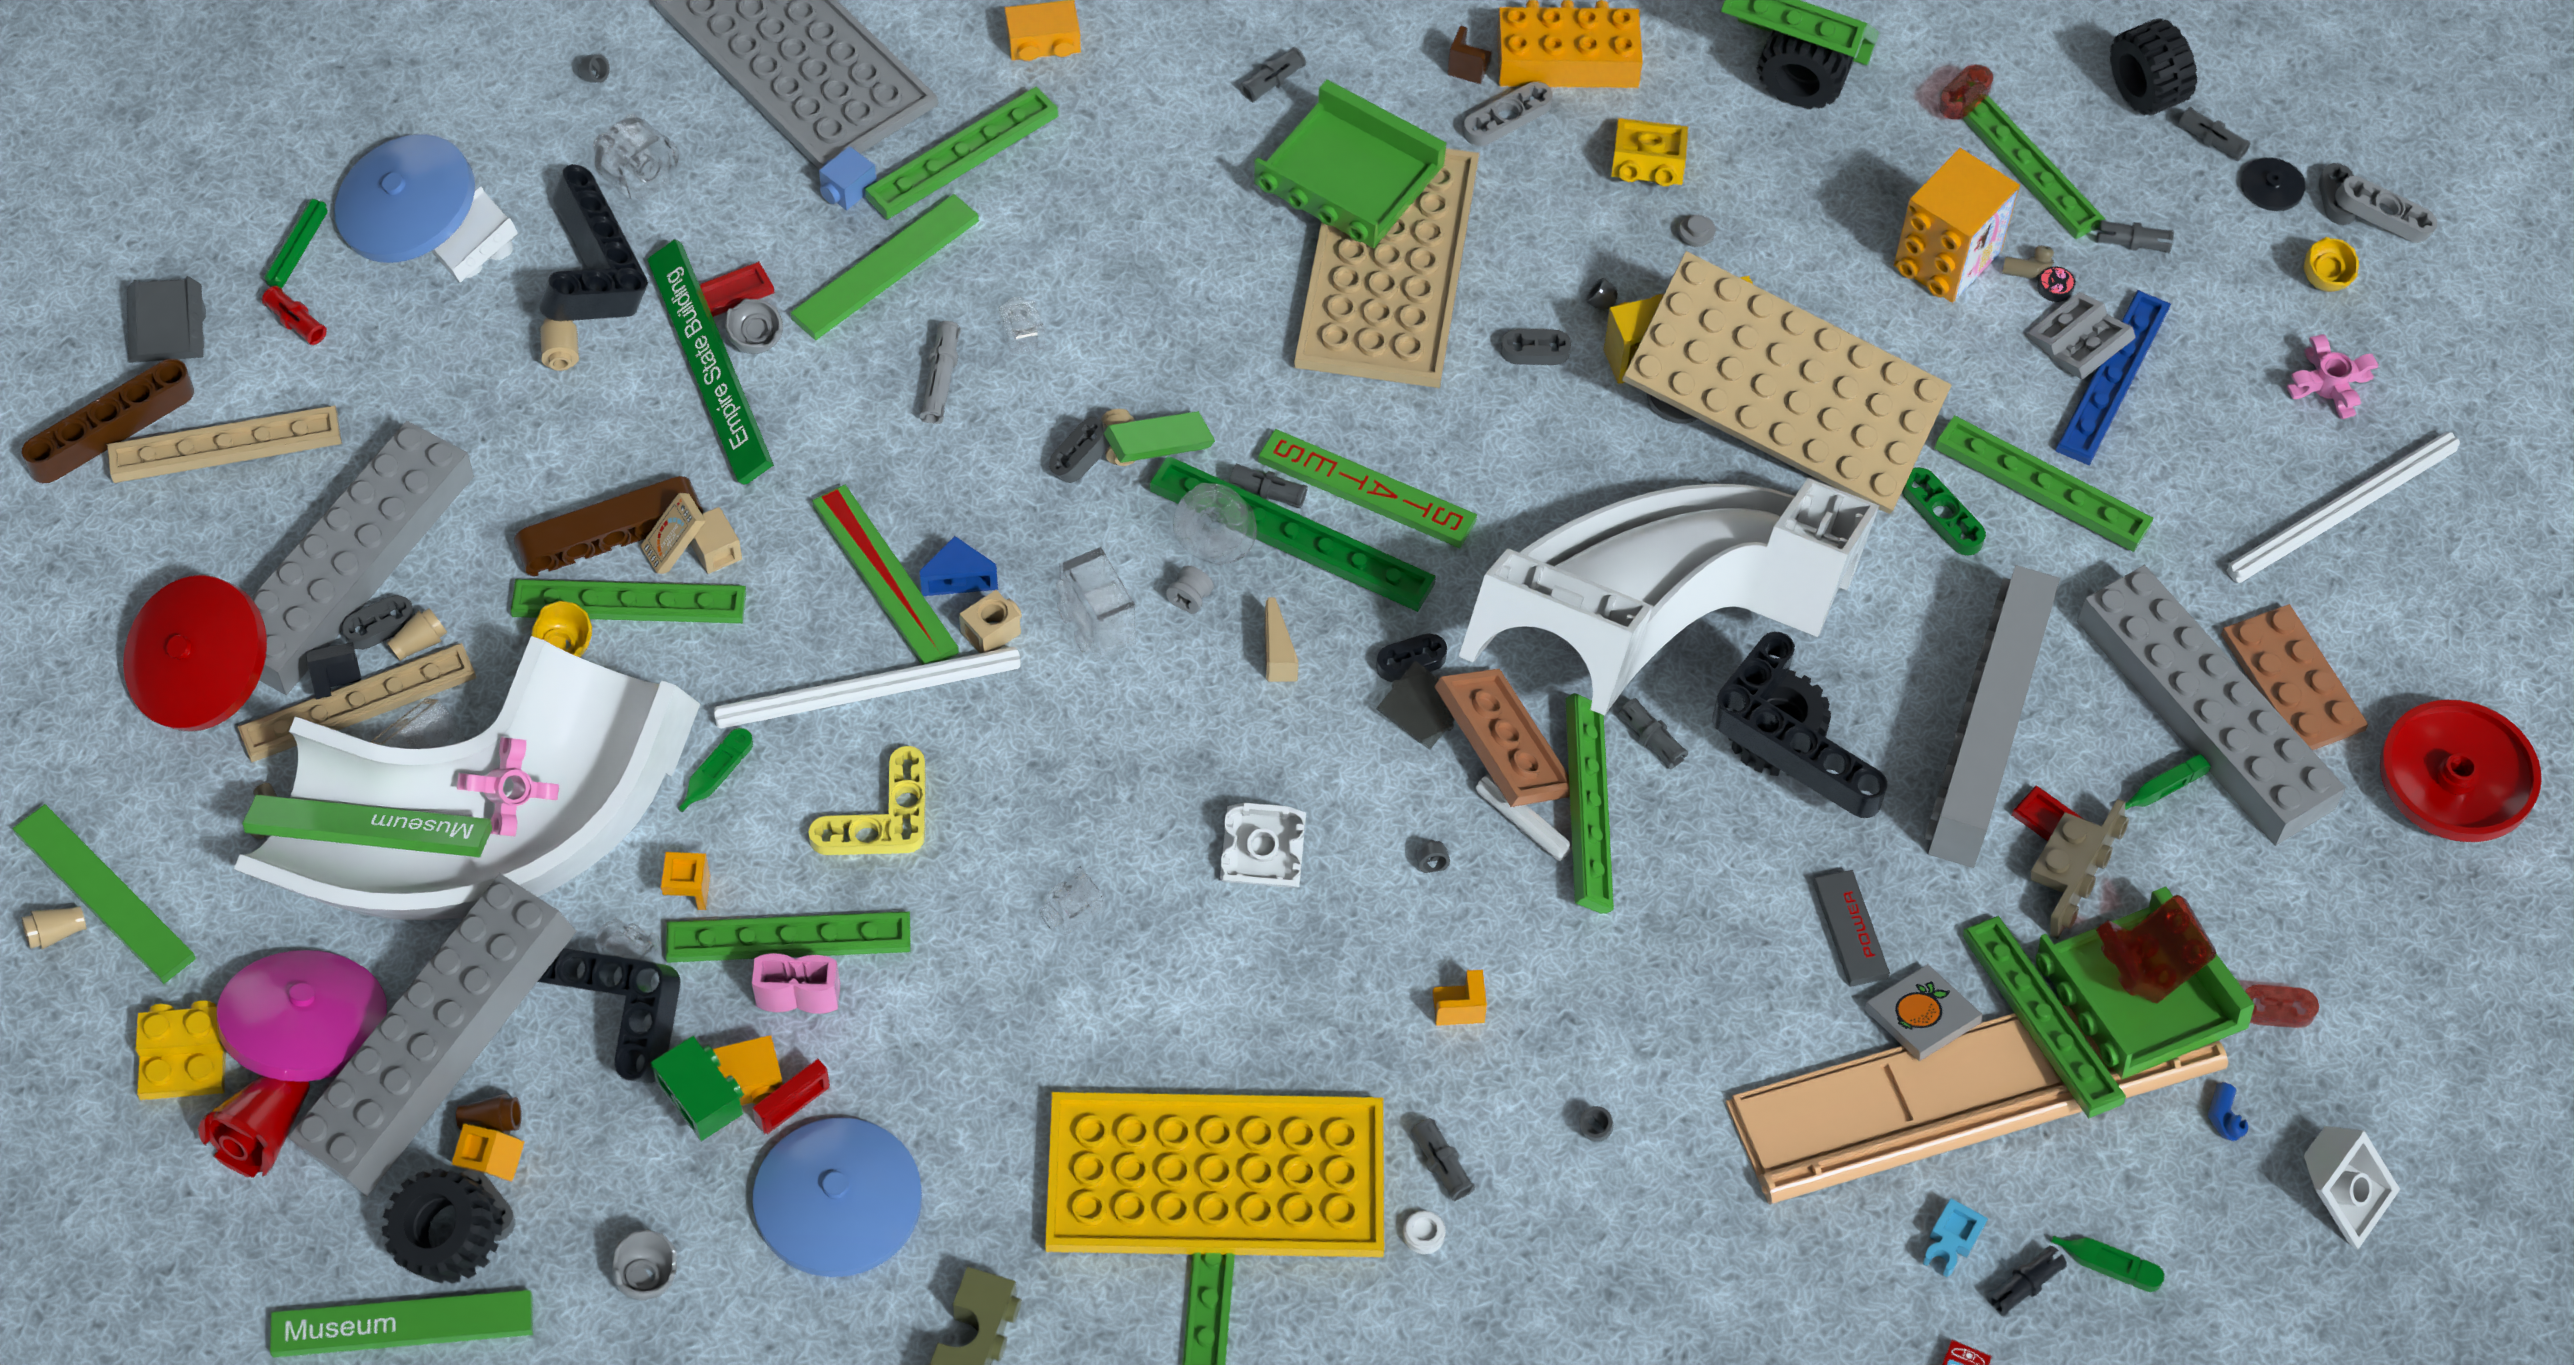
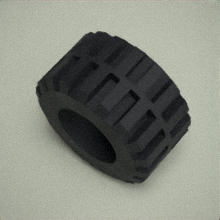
M2156 18L2119 33L2113 39V44L2110 47L2111 71L2118 90L2135 111L2138 110L2144 116H2151L2185 102L2191 98V95H2194L2198 79L2194 55L2185 36L2170 21Z
M1771 30L1758 60L1757 73L1760 75L1759 80L1761 84L1766 85V90L1770 94L1776 95L1778 100L1788 102L1792 106H1802L1804 109H1812L1813 106L1820 109L1824 108L1826 104L1831 105L1835 102L1836 97H1839L1854 58Z
M1789 670L1786 678L1767 702L1826 737L1831 720V711L1828 710L1830 705L1828 698L1821 697L1823 690L1818 684L1815 686L1810 685L1811 678L1806 675L1799 678L1795 676L1796 671ZM1749 682V683H1751V684H1753V685H1759L1758 683H1755V682ZM1760 729V730H1762V731H1764V732H1771L1770 730H1767V729ZM1732 742V750L1735 754L1742 752L1741 761L1746 766L1752 761L1755 763V771L1762 773L1764 768L1771 769V776H1779V768L1737 742ZM1793 749L1798 753H1805L1799 749Z
M433 1169L432 1174L426 1171L416 1173L415 1182L406 1179L400 1184L404 1189L400 1194L393 1192L389 1199L394 1202L392 1208H385L383 1218L388 1219V1225L382 1226V1236L390 1239L384 1244L387 1252L395 1255L393 1260L399 1266L406 1268L407 1271L437 1283H444V1281L457 1283L460 1282L461 1276L469 1279L476 1275L475 1267L477 1265L484 1268L490 1262L486 1258L489 1251L496 1253L499 1244L494 1242L495 1235H502V1226L497 1224L496 1220L502 1216L500 1208L492 1205L496 1201L491 1193L485 1191V1187L453 1171L447 1172L443 1169ZM453 1205L456 1212L454 1230L444 1243L432 1248L429 1242L430 1224L439 1211Z

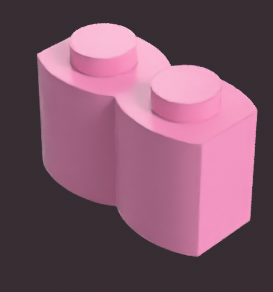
M765 954L754 959L752 977L756 1007L769 1012H787L798 1008L814 1014L829 1013L837 1010L840 993L837 961L822 955H808L798 959L784 954Z

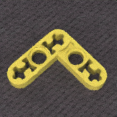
M903 746L891 754L889 760L888 814L823 816L814 820L808 831L810 844L814 851L823 855L910 853L918 850L925 840L926 767L922 752L912 746ZM907 759L912 760L913 764L911 766V780H904L902 765L904 760ZM904 793H912L918 797L916 804L910 807H902L896 800ZM903 818H910L912 833L910 839L907 840L902 839L901 835L903 833ZM844 828H849L850 842H844ZM864 828H872L877 831L878 836L875 840L865 843L859 841L856 838V834ZM829 829L832 831L830 841H822L821 836L824 830Z

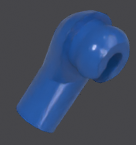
M2220 1082L2216 1085L2208 1111V1118L2221 1137L2230 1141H2237L2240 1137L2247 1134L2248 1122L2246 1119L2241 1121L2242 1116L2235 1115L2231 1110L2237 1091L2236 1088L2229 1083Z

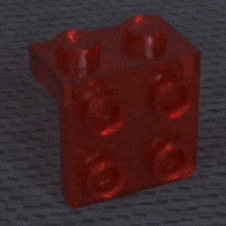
M2174 895L2131 931L2109 920L2096 929L2104 943L2101 946L2102 952L2110 962L2117 966L2121 974L2118 979L2122 987L2133 996L2137 994L2156 1004L2201 970L2216 956V949L2188 901L2180 895Z

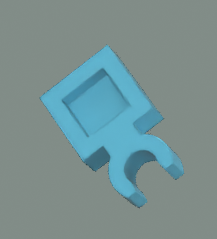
M1950 1198L1929 1238L1937 1241V1243L1928 1247L1923 1259V1265L1928 1267L1934 1257H1942L1947 1262L1943 1276L1949 1277L1957 1264V1253L1966 1258L1968 1257L1988 1218Z

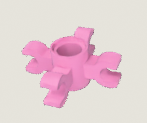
M2324 334L2310 337L2309 341L2313 347L2306 348L2305 354L2309 362L2314 364L2317 370L2310 372L2301 370L2291 375L2294 384L2287 385V389L2292 399H2300L2311 392H2316L2321 397L2334 400L2337 414L2341 419L2356 416L2353 406L2360 405L2361 400L2358 393L2351 389L2349 383L2355 381L2364 383L2372 380L2374 376L2371 369H2376L2379 366L2373 354H2365L2351 361L2349 357L2342 353L2331 352L2329 341Z
M501 738L499 747L500 768L492 770L487 776L458 774V790L484 792L486 797L495 803L490 834L515 836L517 830V806L527 802L530 797L558 800L559 784L533 782L530 776L521 770L522 761L526 753V740ZM510 777L514 787L512 793L506 797L503 792V783Z

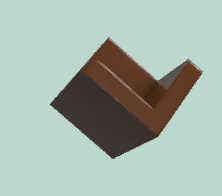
M1460 25L1450 48L1448 75L1481 84L1491 62L1492 52L1466 45L1467 27Z

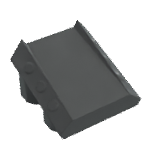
M189 276L181 280L138 282L134 279L127 288L129 363L203 358L205 344L203 320L206 318V308L202 299L201 283Z

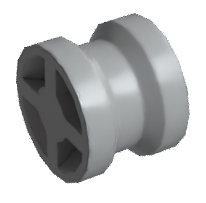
M1189 565L1183 566L1177 574L1178 581L1171 583L1166 590V596L1174 606L1188 613L1195 614L1202 606V598L1208 597L1214 589V584L1211 578L1202 570Z

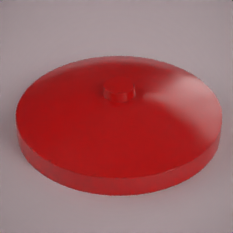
M194 575L178 579L156 592L136 616L127 636L124 649L123 668L125 682L129 694L138 709L152 721L180 731H200L212 728L234 715L255 690L265 664L267 651L266 629L257 605L238 586L220 578L206 575Z
M2436 700L2410 709L2392 726L2380 754L2382 782L2388 796L2398 810L2423 830L2453 841L2484 842L2512 832L2530 814L2541 789L2540 763L2532 744L2524 733L2498 712L2469 701Z

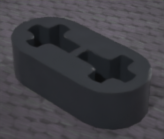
M1428 633L1387 645L1378 653L1377 673L1386 681L1400 682L1441 668L1446 661L1447 644L1437 634ZM1429 647L1431 651H1436V656L1430 657L1428 653H1423V648ZM1393 658L1396 663L1400 662V668L1395 669L1392 664L1387 665L1388 659Z

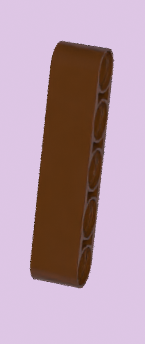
M177 359L161 361L30 438L24 443L21 454L32 479L39 483L56 481L107 451V444L122 442L186 404L194 395V387L186 365Z
M684 476L673 477L520 530L514 537V544L526 573L530 576H538L540 571L548 569L550 572L576 563L575 559L581 557L588 559L611 551L613 546L621 544V547L646 539L678 493L690 494L701 514H703L704 510L690 479Z

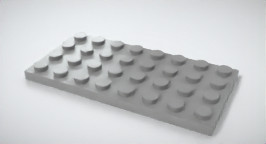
M655 0L656 9L819 170L826 161L834 159L847 147L850 146L861 154L938 106L937 95L838 0Z

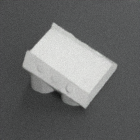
M482 186L475 190L471 208L463 223L451 237L431 252L460 283L465 278H471L478 274L482 269V264L488 259L502 260L509 256L513 250L512 240L518 232L510 217L508 218L484 192Z
M1254 803L1227 806L1220 881L1289 888L1299 887L1306 812L1289 806Z

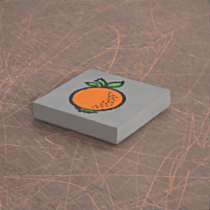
M1929 964L1866 1002V1012L1918 1061L1928 1057L1982 1022V1013Z

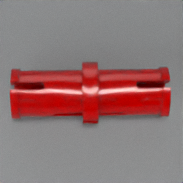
M272 286L265 291L262 296V303L280 317V322L283 326L290 330L294 329L310 345H317L325 338L327 328L309 314L308 308L302 302L294 301L278 286ZM289 311L295 314L300 319V321L297 318H295Z

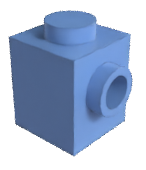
M850 146L834 159L826 161L819 170L822 196L830 204L837 203L845 210H848L865 196V189L877 182L875 164Z

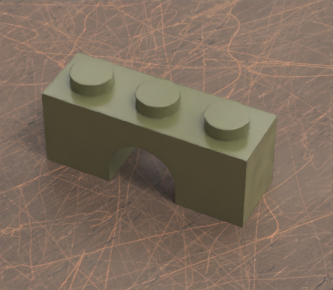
M967 1267L953 1302L954 1319L973 1326L978 1331V1334L971 1343L962 1347H951L938 1343L930 1365H992L993 1360L1000 1361L1007 1344V1336L1003 1335L1007 1322L1015 1323L1021 1307L1022 1299L1017 1297L1016 1281Z

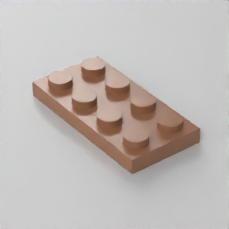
M2290 604L2223 628L2221 636L2252 684L2312 750L2366 731L2369 724Z
M1500 669L1440 677L1434 686L1510 807L1570 797L1568 773Z

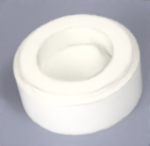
M1430 1211L1413 1213L1404 1224L1403 1238L1406 1245L1412 1251L1419 1254H1430L1437 1251L1445 1239L1446 1229L1444 1222L1438 1215Z

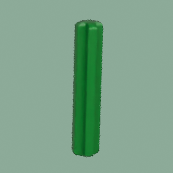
M314 198L308 201L264 275L268 286L284 287L328 213L326 204L323 201H318Z

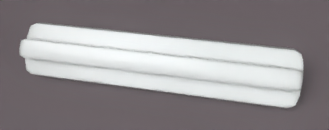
M1485 775L1476 785L1478 794L1557 861H1562L1571 852L1572 845L1570 841L1527 805L1510 807L1491 775Z

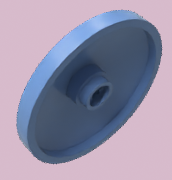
M415 134L390 140L366 154L345 177L335 202L337 228L349 246L356 253L369 260L395 263L420 257L444 243L466 218L475 193V179L472 168L460 150L454 144L441 137Z
M852 1118L823 1119L792 1131L780 1140L763 1160L753 1188V1209L757 1226L769 1248L788 1265L808 1274L824 1277L856 1275L871 1270L890 1259L902 1248L913 1233L922 1205L920 1175L908 1149L893 1134L878 1125Z

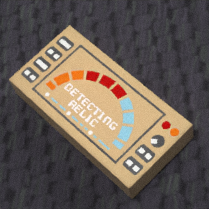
M678 493L641 544V548L658 574H665L670 571L706 522L688 493Z

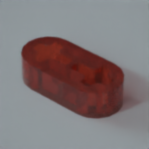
M1973 64L1964 68L1943 89L1939 101L1941 114L1954 120L1966 117L1990 93L1993 83L1992 71L1980 64ZM1970 82L1975 83L1972 87L1969 86ZM1960 97L1963 98V99H1962V102L1957 101V100H1958Z
M2252 985L2245 990L2252 1001L2254 998H2258L2261 1005L2265 1006L2261 1012L2257 1011V1007L2254 1005L2250 1021L2252 1024L2303 1028L2313 1022L2319 1011L2318 999L2307 989ZM2295 1001L2300 1002L2301 1007L2306 1009L2304 1015L2298 1014L2297 1008L2292 1007Z

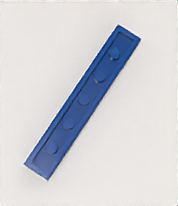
M2137 290L2122 319V322L2133 327L2136 338L2096 369L2055 452L2090 466L2170 309L2171 303Z

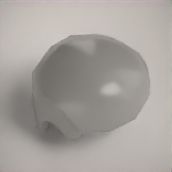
M744 299L733 309L729 308L727 311L725 329L731 343L742 352L760 354L769 351L778 343L782 337L783 320L777 308L767 301Z
M648 1229L631 1232L618 1244L614 1252L612 1277L614 1284L618 1286V1290L626 1297L641 1301L660 1297L673 1284L676 1275L677 1251L674 1245L663 1234ZM645 1269L650 1270L654 1274V1281L651 1280Z

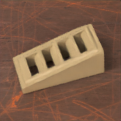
M1268 597L1265 602L1266 680L1268 682L1297 681L1299 667L1297 655L1276 598Z

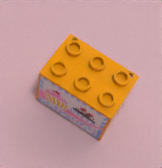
M1959 148L1909 199L1893 266L1898 268L1904 277L1914 278L1925 285L1934 296L1944 297L1953 303L2002 251L2020 184L1962 148Z

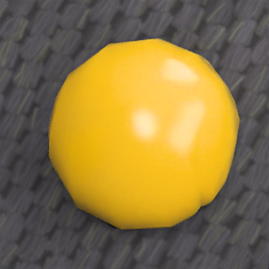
M2324 237L2311 245L2307 251L2303 269L2307 280L2314 287L2325 292H2336L2345 289L2358 276L2359 260L2355 249L2344 240Z
M557 601L545 605L540 610L532 627L531 636L545 640L553 646L581 658L590 644L592 624L588 613L576 603ZM566 640H568L569 643H570V647H569V649H567V650H566Z

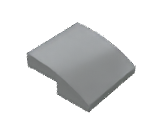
M2078 292L2027 332L2028 338L2059 366L2082 380L2136 338L2132 326L2107 315L2104 303L2081 292Z

